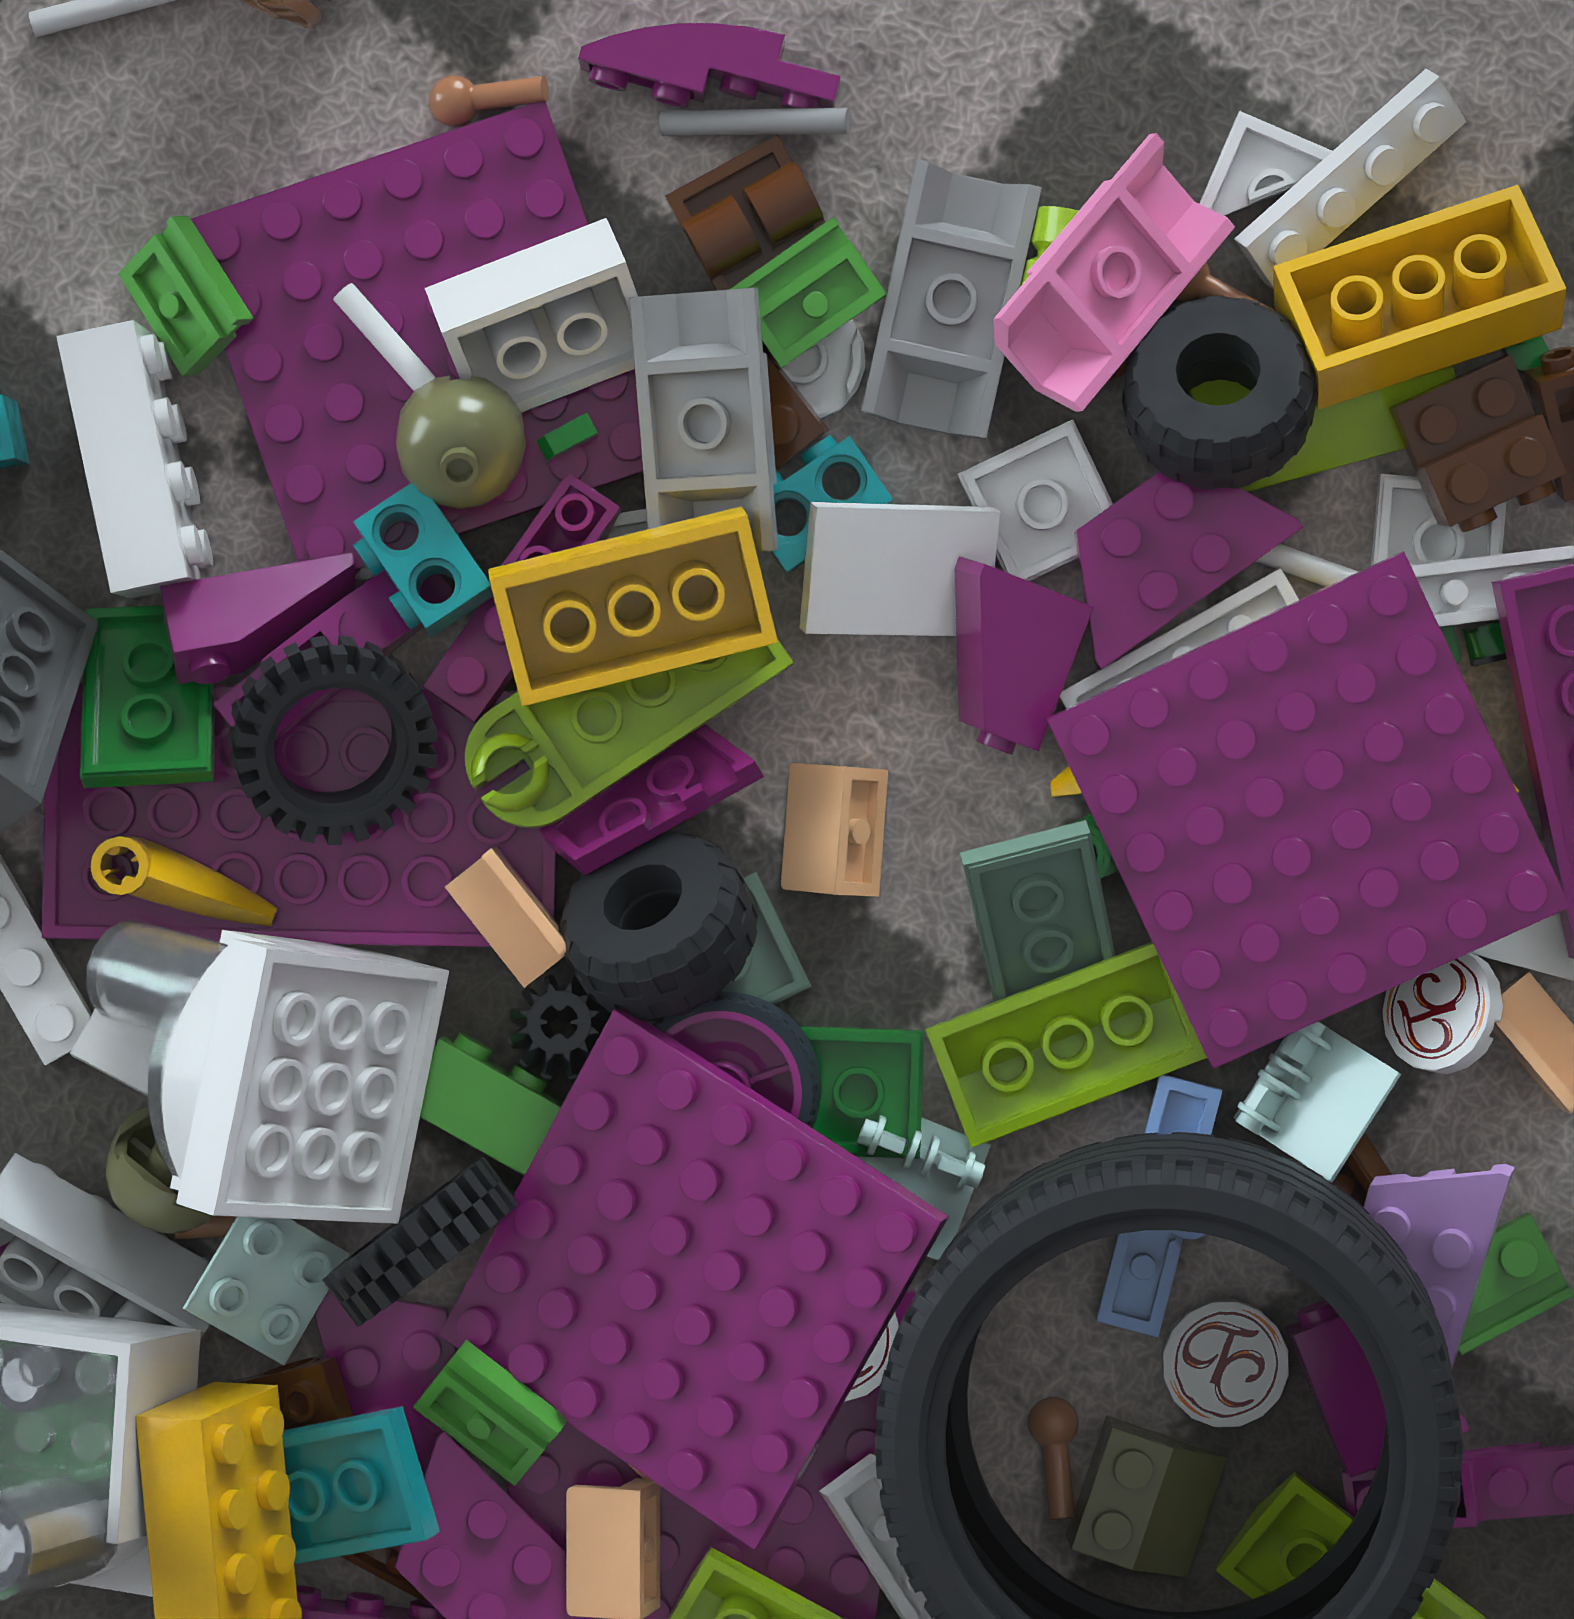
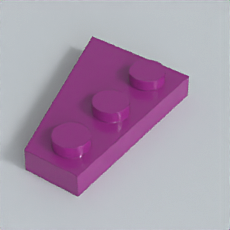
M704 724L565 818L554 824L542 827L539 832L549 847L582 874L587 875L762 779L764 776L752 758Z

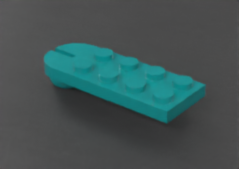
M403 1406L283 1431L285 1470L290 1482L288 1502L291 1535L296 1547L294 1565L426 1541L440 1532Z

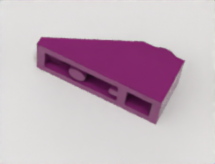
M352 553L160 586L164 623L177 683H215L223 680L228 675L242 673L262 660L291 636L355 590V563Z

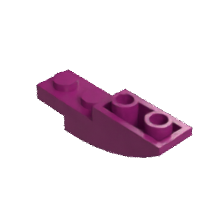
M679 23L645 27L611 35L581 47L578 57L581 70L590 72V83L619 92H625L628 83L652 89L651 99L678 108H687L690 99L704 103L710 79L721 81L719 90L734 97L756 100L758 91L782 97V108H834L840 87L839 75L781 60L785 47V34L746 26L717 23Z
M568 472L502 565L606 540L621 512V507ZM494 596L479 606L423 685L428 693L474 724L492 708L514 677Z
M384 570L323 612L264 657L261 662L271 656L277 664L287 658L283 650L284 647L296 642L299 650L304 651L312 648L310 638L325 636L328 645H338V636L353 637L357 647L364 648L366 641L379 646L383 655L387 657L420 631L423 626L420 623L410 630L389 599L390 596L398 592V589ZM434 574L422 583L420 597L428 603L439 604L448 600L454 591L440 574ZM260 667L213 703L231 727H234L235 724L231 714L235 700L244 701L245 694L242 686L249 676L257 681L261 678L263 672ZM341 688L316 691L299 700L286 713L278 726L275 741Z
M1542 1442L1464 1450L1460 1475L1459 1504L1453 1528L1477 1527L1480 1521L1574 1514V1444L1543 1447ZM1377 1468L1350 1478L1344 1470L1342 1471L1346 1509L1353 1517L1356 1516L1367 1496Z

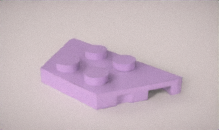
M1507 1164L1493 1165L1491 1171L1456 1174L1455 1169L1429 1171L1421 1177H1412L1407 1174L1375 1176L1370 1184L1363 1207L1370 1213L1369 1216L1379 1223L1395 1240L1407 1257L1410 1266L1423 1283L1442 1328L1452 1369L1515 1168Z

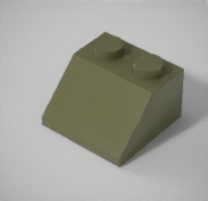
M1106 1415L1074 1510L1075 1518L1071 1519L1066 1533L1071 1550L1130 1570L1187 1577L1227 1456Z

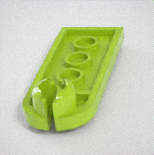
M778 640V643L526 706L521 705L519 693L516 692L485 713L473 727L465 749V766L468 778L474 790L478 791L525 760L530 768L529 771L499 791H490L481 797V800L496 817L514 826L539 828L554 824L793 666L794 662Z

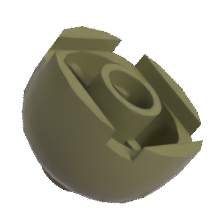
M450 376L433 379L413 392L400 411L395 444L402 473L409 483H412L423 495L432 498L437 505L463 509L485 505L505 493L520 471L526 438L521 411L505 390L486 378L471 376L470 381L464 379L450 380Z
M149 1106L132 1112L120 1125L111 1143L107 1157L106 1180L113 1202L132 1221L144 1228L161 1233H185L209 1222L214 1217L213 1215L176 1203L179 1191L170 1188L172 1176L177 1175L169 1153L164 1132L163 1116L158 1115L161 1107Z

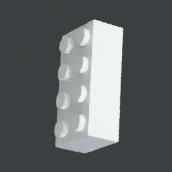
M134 320L56 336L110 592L134 599L161 593L160 586L204 579V568L213 567L212 550L206 530H197L193 521L190 506L200 504V495L193 468L191 466L184 468L179 455L177 443L186 442L187 434L179 404L171 405L167 397L164 381L173 379L174 373L171 357L165 349L164 342H158L155 334Z

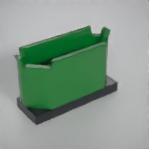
M1500 622L1478 626L1477 629L1469 630V633L1466 629H1461L1465 636L1471 666H1479L1507 659Z

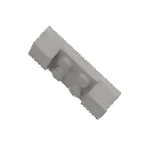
M916 159L861 412L889 422L943 434L977 439L987 438L1005 357L994 342L993 319L1020 288L1042 187L1030 184H1001L952 173L930 162Z
M758 287L629 297L648 529L742 506L748 515L756 551L778 550L773 484H777L767 353H763Z

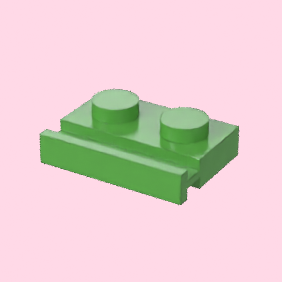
M188 215L171 216L166 221L168 227L161 234H154L118 275L159 340L164 342L166 351L181 375H200L236 337L235 331L241 325L249 324L254 318Z
M834 217L731 288L758 287L762 343L780 369L887 295Z
M1526 1212L1495 1230L1458 1353L1461 1355L1574 1296L1530 1213Z
M465 1340L413 1406L414 1409L514 1486L567 1422L557 1409L522 1382L516 1380L508 1371L468 1340Z

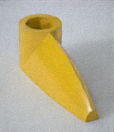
M119 836L107 839L97 847L92 855L90 868L93 879L100 888L111 894H130L163 906L198 915L270 927L278 908L259 895L223 874L189 857L141 837ZM130 849L136 855L131 861H138L139 863L137 875L125 876L121 881L115 876L119 869H112V858L114 855H123Z

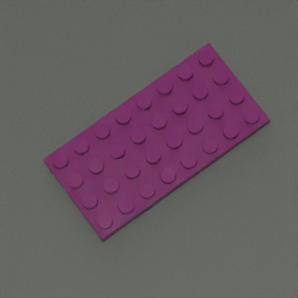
M79 683L44 793L42 938L128 940L134 936L145 935L164 941L220 942L222 930L329 944L491 947L446 890L445 886L482 858L481 856L489 849L498 847L556 921L557 852L548 846L539 832L542 827L523 828L506 823L496 817L481 800V797L490 791H499L529 771L530 768L525 760L478 791H475L470 783L465 766L466 744L475 724L432 696L426 690L421 691L433 713L431 718L437 727L438 741L433 742L432 745L438 756L435 768H426L430 783L425 793L415 789L411 796L416 806L407 816L399 808L391 813L395 825L383 832L377 822L366 827L370 836L369 839L356 842L352 832L342 833V845H328L322 834H316L314 844L300 841L296 830L292 828L288 835L275 829L271 817L268 816L264 820L258 814L250 798L247 799L233 765L230 754L233 752L228 740L230 724L216 707L214 782L84 788L80 779L83 683ZM215 686V702L234 686ZM341 688L274 741L276 765L295 784L315 792H338L351 789L367 780L380 767L386 757L391 741V720L384 707L368 694L351 688ZM503 691L492 708L515 694L516 691ZM119 836L141 837L189 857L223 874L259 895L278 908L270 927L198 915L163 906L130 894H111L100 888L93 879L90 868L92 855L97 847L107 839ZM130 849L125 854L114 855L112 858V869H119L115 876L121 881L125 876L137 875L139 863L138 861H131L136 855Z

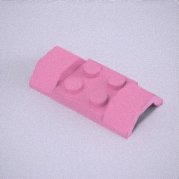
M1157 133L1149 134L1111 180L1104 181L1028 270V279L993 319L994 342L997 348L1036 391L1075 412L1083 411L1235 228L1228 217L1194 202L1163 165L1164 141Z

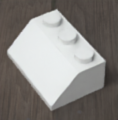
M607 218L425 288L460 379L471 381V376L486 378L505 390L521 413L635 369L629 297H638L626 261Z

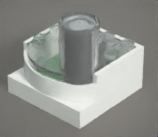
M139 920L121 921L105 931L94 946L89 959L86 987L92 1005L102 1016L156 1032L148 1072L149 1114L155 1140L165 1163L173 1175L170 1188L179 1191L177 1204L213 1216L399 1223L449 970L355 946L222 930L220 942Z
M0 1303V1603L68 1583L153 1597L135 1416L197 1389L201 1330Z

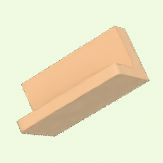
M792 763L790 765L781 887L784 890L879 897L888 770Z
M493 847L481 856L482 858L447 884L445 888L525 988L565 956L566 944L559 932L557 922L498 847Z
M1524 971L1501 990L1503 1002L1500 1022L1494 1021L1492 1031L1558 1109L1572 1114L1574 1112V1025L1531 973Z
M635 1478L621 1487L574 1485L568 1488L566 1492L567 1613L570 1616L643 1619L660 1608V1485L652 1480Z

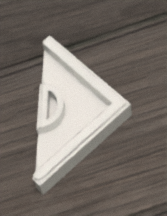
M1239 111L1199 204L1226 216L1290 190L1333 151Z

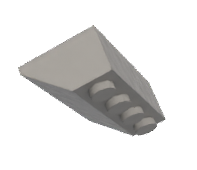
M17 1153L14 1154L0 1174V1247L10 1242L0 1256V1302L201 1330L200 1353L214 1326L184 1310L183 1306L211 1259L196 1255L168 1239L164 1233L142 1227L129 1219L124 1213L113 1208L105 1199L97 1195L88 1194L59 1178L50 1168L42 1164L33 1163Z

